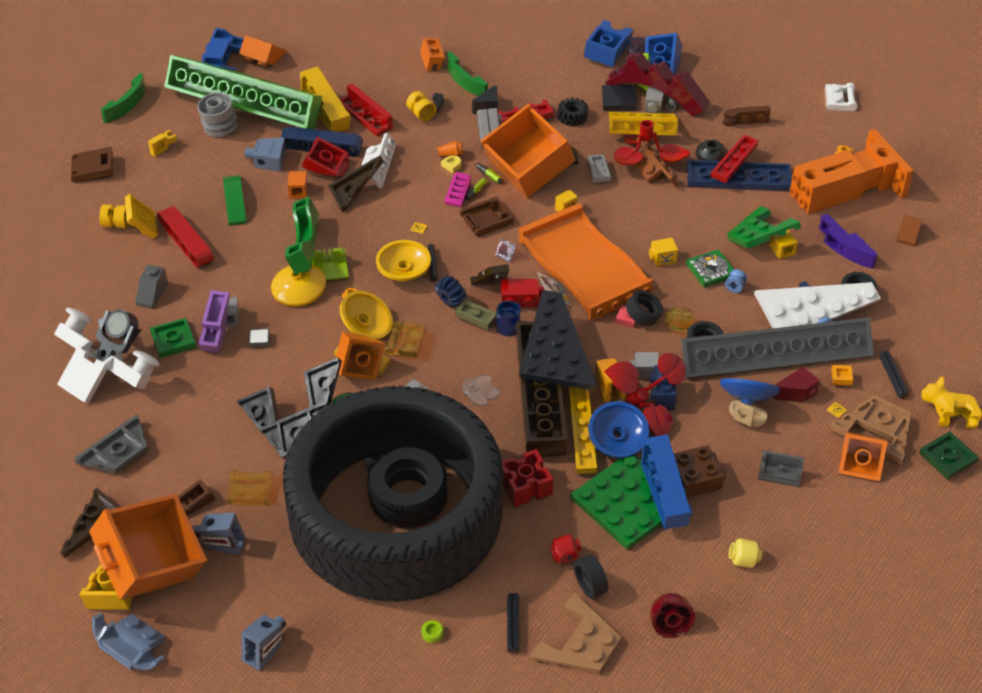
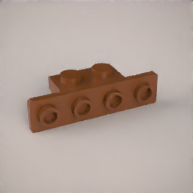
M641 141L643 150L639 153L643 155V158L638 164H635L638 170L649 183L664 173L671 183L677 187L678 184L675 182L677 177L671 170L667 172L668 166L663 160L658 161L660 157L654 150L652 152L649 150L652 147L648 142Z

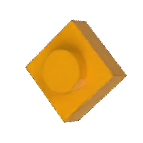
M832 365V385L852 386V366Z

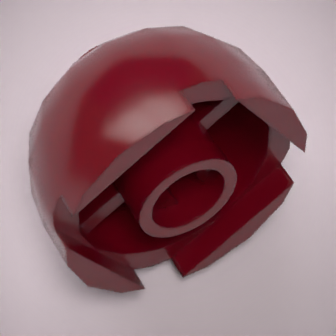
M677 593L662 594L655 599L650 609L652 627L658 635L665 638L678 637L677 634L683 631L687 633L693 627L696 618L690 602L684 596Z

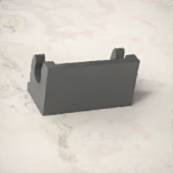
M763 450L758 480L799 487L804 457Z

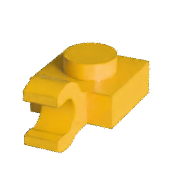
M168 130L164 134L161 133L150 139L148 143L151 155L156 157L168 150V145L177 141L176 134L172 135L171 130Z

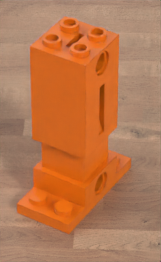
M876 129L869 130L864 151L852 154L850 150H846L794 166L790 194L807 214L861 198L863 191L875 187L879 191L892 188L900 198H904L908 195L914 170Z

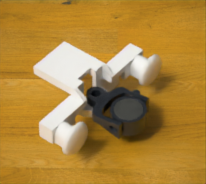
M66 308L65 310L70 316L65 324L60 322L54 334L76 348V351L61 376L58 385L81 401L89 403L108 369L134 387L144 390L150 380L149 376L154 367H159L160 365L158 360L145 352L136 350L133 354L138 359L134 366H131L122 361L121 354L128 352L142 331L138 328L137 317L120 309L113 312L106 310L103 319L100 318L98 320L100 326L96 332V337L101 342V345L97 350L91 348L93 342L82 334L86 324L92 322L91 318L78 309ZM106 332L111 337L123 340L124 343L122 345L114 343L109 339ZM88 357L96 359L95 363L89 361Z

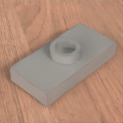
M604 154L587 156L593 182L611 181V174Z

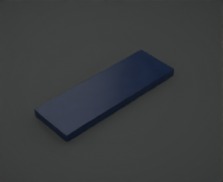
M687 160V187L790 191L791 164L744 162L728 182L724 183L711 177V171L720 161Z

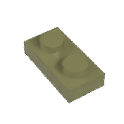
M466 299L455 311L456 317L486 330L497 319L496 312Z

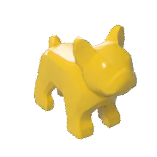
M943 376L936 383H930L922 390V400L935 405L936 411L940 416L939 426L948 427L950 417L962 414L967 419V428H977L981 420L982 411L975 397L949 392L945 388Z

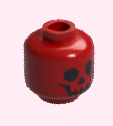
M571 534L553 539L552 545L549 546L554 562H558L560 565L578 560L579 552L582 551L579 539L574 540Z

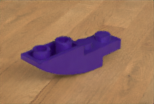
M828 214L821 216L819 230L825 234L824 243L854 263L871 269L875 268L878 254L856 233L849 235Z

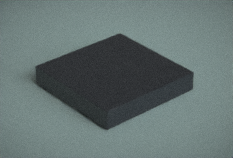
M602 85L603 110H636L634 85Z

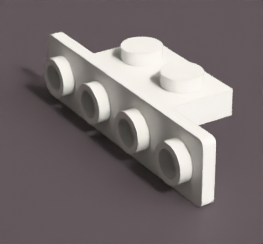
M389 133L384 134L381 144L370 146L366 150L362 165L379 155L384 160V163L371 178L378 189L383 187L396 147V142Z

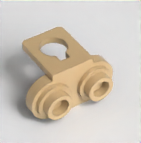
M734 400L730 403L729 412L733 419L749 427H760L766 423L767 413L754 405L743 404L742 400Z

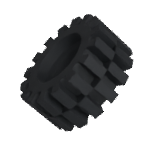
M571 97L570 100L565 98V100L559 103L558 119L561 123L564 122L566 126L567 124L569 126H572V124L578 126V124L582 125L583 122H586L588 118V105L583 99L579 101V98L574 99V97Z

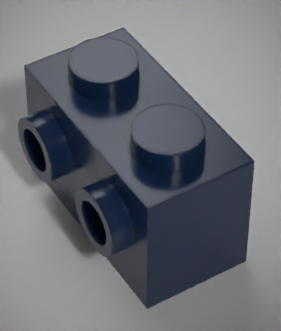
M654 365V373H650V385L663 376L658 369V365ZM666 378L651 388V400H654L655 407L662 405L668 411H675L676 385H671Z

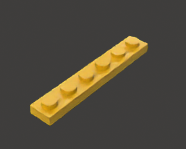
M568 387L576 474L597 473L595 447L588 433V425L591 418L589 390Z

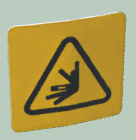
M415 222L411 231L423 234L428 225Z
M835 402L827 411L839 418L847 409Z

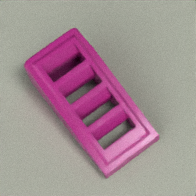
M455 172L445 204L462 207L465 196L471 187V175Z

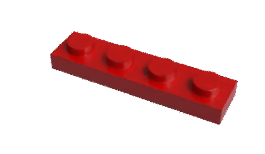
M744 134L711 171V177L727 183L757 148L759 140Z

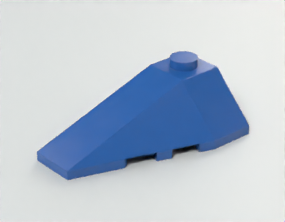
M671 33L646 37L645 52L649 53L650 64H660L665 61L673 74L676 75L682 52V42L678 34Z

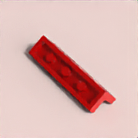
M354 84L347 85V95L339 100L352 117L376 136L393 128L392 115ZM350 100L353 104H345V103ZM354 109L362 110L363 112H355ZM364 117L372 118L373 120H365ZM374 126H382V128L377 130Z

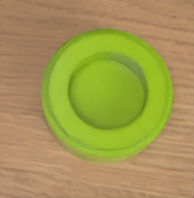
M436 620L425 622L421 628L422 638L428 643L439 642L444 635L443 625Z

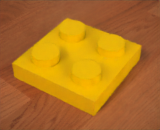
M128 194L125 197L127 222L139 229L142 234L154 239L158 236L155 211L133 195Z

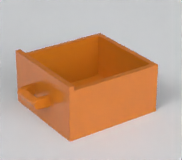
M529 103L480 140L490 163L526 198L530 197L576 161L568 141L542 118Z
M177 494L111 510L104 509L89 531L95 544L93 548L103 570L107 571L119 600L192 580L207 562L206 556Z

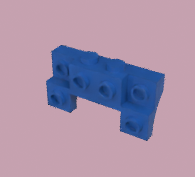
M215 28L209 44L206 45V52L202 55V62L236 71V68L228 67L227 63L232 52H240L244 38L234 36L225 29Z

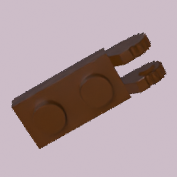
M770 106L728 109L724 112L723 125L734 126L735 124L769 122Z

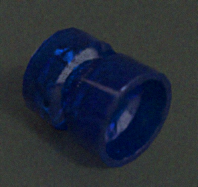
M507 300L498 304L496 308V329L498 333L503 336L516 335V322H521V308L518 303Z

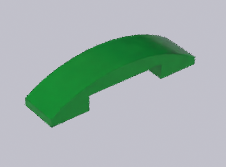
M451 51L448 52V70L453 80L459 86L477 96L488 90L487 82L480 76L474 78L460 67V59Z
M139 73L131 81L132 88L118 101L110 100L101 108L104 123L112 122L124 116L140 102L146 88L143 73Z
M241 176L223 177L229 226L246 224Z

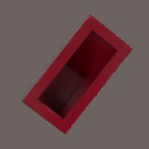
M801 367L775 384V386L780 388V393L773 398L775 400L804 402L817 395L820 380L805 367Z

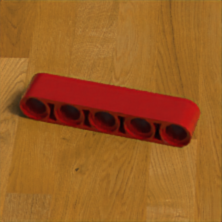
M175 206L157 212L160 224L196 268L214 261L211 249Z

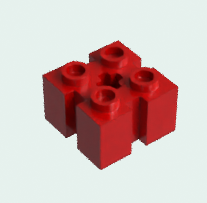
M537 449L523 453L522 458L518 460L515 457L502 460L503 486L505 489L508 488V495L514 507L529 503L530 497L533 496L541 499L553 495V477L547 467L543 468V459Z

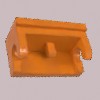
M423 38L420 53L426 71H431L434 64H438L437 69L440 70L443 60H445V55L439 38Z

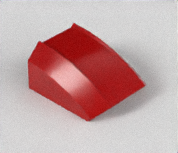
M316 137L301 167L327 176L343 177L349 166V154L343 149Z

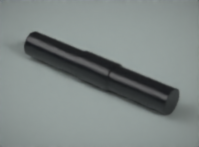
M429 244L428 251L431 256L429 267L430 280L435 282L438 280L435 245Z

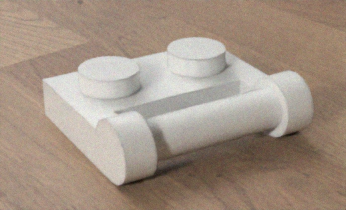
M847 83L846 85L826 84L825 98L827 110L855 111L857 109V102L854 96L855 85L853 83ZM843 93L848 94V103L844 102Z

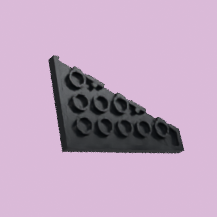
M543 290L520 367L519 378L595 391V379L562 293Z

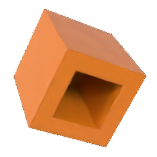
M306 171L289 172V199L306 198L308 186Z

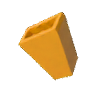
M615 358L595 362V376L604 404L620 399L625 401L626 394L619 391L612 380L604 373L608 367L617 363Z

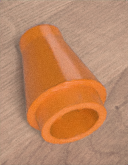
M456 140L439 146V157H459L463 155L462 142H457Z

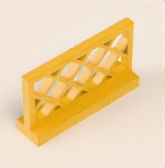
M609 112V134H640V122L650 120L654 123L653 132H656V135L677 136L678 117L675 114Z

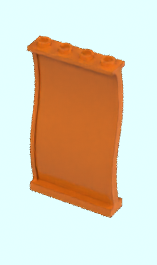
M580 203L519 228V242L527 247L546 271L559 280L576 297L588 313L590 321L617 310L621 305H626L628 299L637 290H645L652 293L653 279H648L641 268L623 250L598 231L583 212V206Z

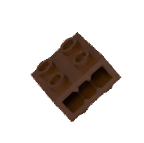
M709 445L674 453L682 485L686 491V498L722 489L723 481L726 479L725 471L723 468H720L715 452H712Z

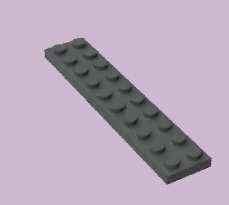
M870 317L681 339L686 378L874 356Z

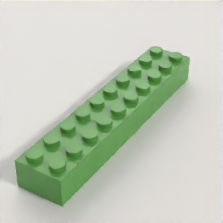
M170 55L164 87L200 98L211 93H225L231 97L234 108L305 129H316L322 101L321 95L185 56Z

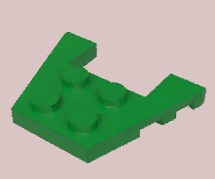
M760 206L729 231L727 236L728 240L745 248H751L769 241V237L773 235L782 236L787 234L786 230L794 228L796 231L802 227L800 221L789 218L777 226L763 222L764 219L772 215L770 209Z

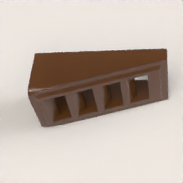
M201 479L178 495L186 516L215 499ZM186 500H188L189 503H190V504L187 505V506H186V504L184 503Z

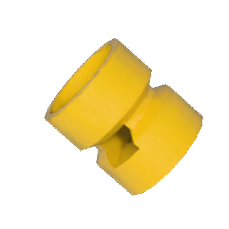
M413 92L407 98L406 106L420 121L426 122L433 118L436 113V106L423 92Z
M103 204L99 213L101 227L112 228L114 225L116 228L127 229L129 227L126 219L125 205H117L115 207L111 204Z

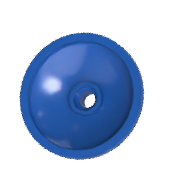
M733 378L720 380L722 389L730 396L742 400V403L746 405L766 401L780 393L778 386L765 382Z
M615 401L603 404L594 411L589 421L588 433L592 444L598 451L606 456L620 459L634 456L643 449L644 438L649 436V425L644 414L638 408L629 403ZM617 433L620 435V437L617 438L614 436V434Z

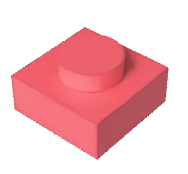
M621 305L616 317V323L634 328L636 321L629 316L626 306Z

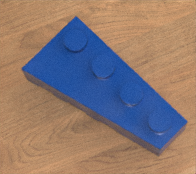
M668 434L644 438L641 466L664 530L689 525L690 516L693 515L692 507L687 502L686 491L682 485Z

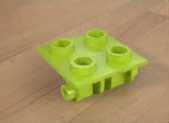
M341 247L332 249L333 253H331V249H329V253H325V249H323L324 254H322L321 250L314 251L312 264L323 271L326 280L349 278L345 249Z

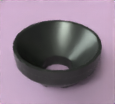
M707 139L697 146L695 154L698 160L721 161L727 154L725 146L718 140Z

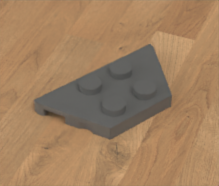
M137 414L76 456L74 458L75 463L117 474L145 454L148 448L139 416Z

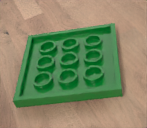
M635 455L620 458L570 493V499L626 550L662 525L641 466V460Z

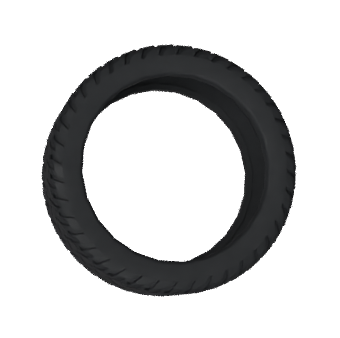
M383 386L381 389L378 387L369 388L365 392L362 390L354 392L349 397L346 395L343 398H339L337 402H332L330 405L325 406L322 411H318L310 421L306 422L307 424L302 427L297 437H295L290 447L291 449L288 450L282 478L292 540L300 557L303 558L308 567L313 569V572L333 587H337L339 590L353 596H360L369 600L376 599L386 602L394 600L399 602L424 598L425 596L437 594L442 590L444 591L462 581L478 567L493 547L502 521L503 470L500 450L487 426L473 411L462 403L432 390L427 391L419 387ZM404 447L422 449L434 455L442 464L451 468L468 487L465 498L456 508L434 524L414 531L393 534L368 532L349 526L333 516L320 503V499L328 485L343 470L358 461L364 460L366 457L385 454L394 449Z

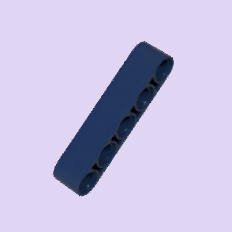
M286 127L281 134V137L285 138L287 150L310 152L316 137H319L348 152L349 156L356 157L359 155L363 144V138L360 135Z

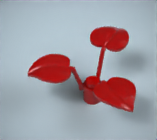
M643 120L640 122V134H624V141L631 145L637 144L636 149L634 150L630 147L618 148L614 152V160L622 165L638 164L643 158V155L638 152L641 141L649 142L652 137L660 152V158L666 162H679L688 157L691 152L672 144L663 145L661 148L656 136L657 133L653 132L654 123L650 120Z
M665 353L659 357L658 369L663 376L645 389L637 388L639 385L637 381L639 372L629 362H617L604 371L616 388L622 393L627 394L625 397L626 403L635 407L639 406L640 408L647 407L644 409L643 414L647 419L649 429L655 436L667 435L673 423L672 416L662 405L655 407L653 403H644L648 397L647 391L666 378L671 385H678L686 376V367L683 360L672 353Z

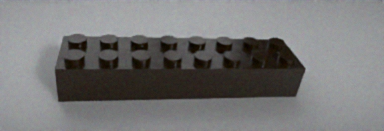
M516 322V348L519 371L534 322ZM519 378L526 452L537 449L540 456L567 455V432L561 385Z

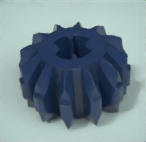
M453 276L443 277L435 286L436 294L440 297L439 299L444 304L446 303L448 307L455 308L459 306L467 297L466 290Z

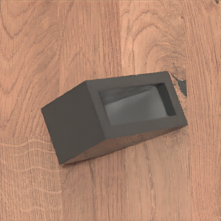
M153 265L146 266L139 280L135 301L137 306L154 308L168 285L165 268Z

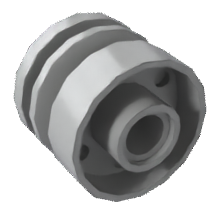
M218 92L208 94L200 99L197 108L207 135L223 137L229 135L237 128L238 121L229 95Z

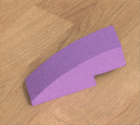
M210 291L202 320L203 330L199 341L202 351L221 352L228 317L229 292Z

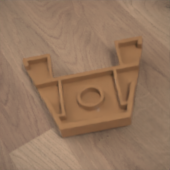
M874 395L858 405L856 410L844 414L838 421H833L830 425V430L845 437V431L850 432L856 424L892 442L886 450L885 457L902 464L911 412Z
M573 592L564 605L563 612L581 620V622L561 651L540 641L530 655V660L536 663L539 661L549 662V665L557 667L558 665L569 666L572 670L600 675L620 644L621 636Z

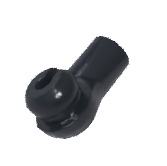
M434 93L433 101H435L436 112H439L444 103V95L442 93Z

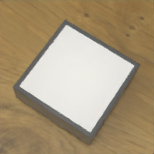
M251 329L249 336L250 348L269 347V329Z

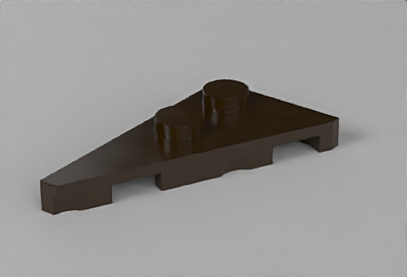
M381 155L328 185L342 212L347 209L384 163Z
M98 488L94 489L90 503H86L83 513L74 524L69 540L66 539L63 544V549L60 552L64 559L92 538L89 531L104 509L119 508L116 503Z

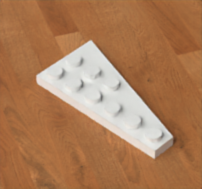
M872 282L755 290L754 292L772 328L815 324L824 317H830L834 320L876 303L881 299Z

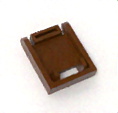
M111 147L72 155L71 180L73 183L113 175V151Z
M497 196L460 210L461 217H463L477 237L514 224V217ZM498 209L501 212L500 219L495 214L494 210Z

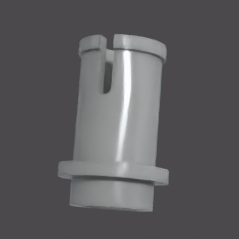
M666 95L667 102L665 108L669 111L675 110L677 101Z

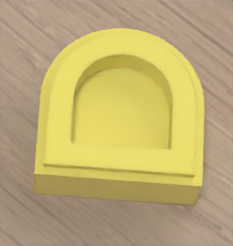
M449 156L441 161V166L454 174L461 169L462 161L458 156Z

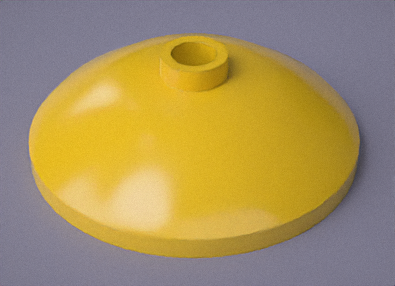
M411 240L390 242L383 246L376 256V266L383 276L395 281L414 280L425 274L431 264V256L428 249L422 244Z
M313 264L309 271L296 275L289 265L274 277L271 284L272 294L279 303L285 306H304L314 302L323 294L326 288V278L323 271Z
M353 291L347 294L340 304L341 318L352 333L380 340L391 331L393 325L391 312L387 305L376 295L366 291Z

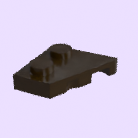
M509 265L490 266L484 271L479 272L478 276H471L470 283L471 285L488 282L500 284L501 279H506L509 274Z

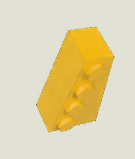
M319 67L300 72L301 90L322 96L318 118L324 126L332 132L350 129L351 116Z
M100 564L96 572H92L89 577V584L86 589L83 588L79 594L86 608L129 610L132 597L119 600L107 571H104Z

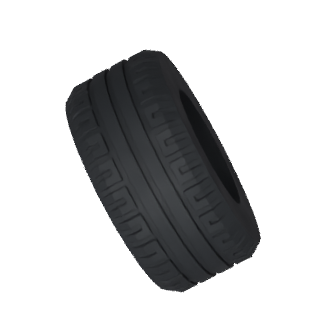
M410 447L394 449L379 457L369 470L367 484L370 506L379 518L390 524L404 527L421 525L436 517L446 503L447 477L444 466L434 455L425 450ZM405 480L417 481L424 485L422 489L413 493H399L391 489L396 483Z

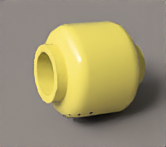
M742 538L737 539L735 543L732 542L730 545L729 559H732L733 564L736 566L753 568L757 562L761 561L762 550L759 549L756 541Z

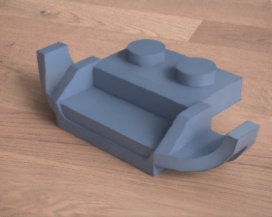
M101 612L92 617V629L94 638L98 642V647L128 669L148 670L163 662L165 657L161 655L158 658H154L151 656V650L163 643L164 635L135 615L131 614L118 623L112 621L109 624H106Z

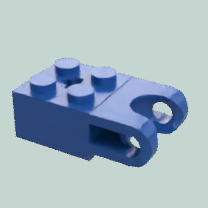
M603 20L587 39L584 57L613 67L630 44L633 29L625 27L623 30H616L610 26V21Z

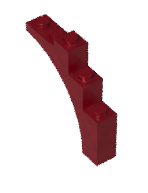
M642 52L630 54L626 58V63L618 71L613 70L609 73V78L605 81L606 85L635 83L653 87L676 100L691 117L703 112L710 104V101L688 71L674 75L665 61L660 64L655 63L651 65Z

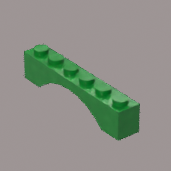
M310 196L293 203L292 212L296 226V242L294 245L286 248L285 258L295 275L309 271L313 263L319 212Z

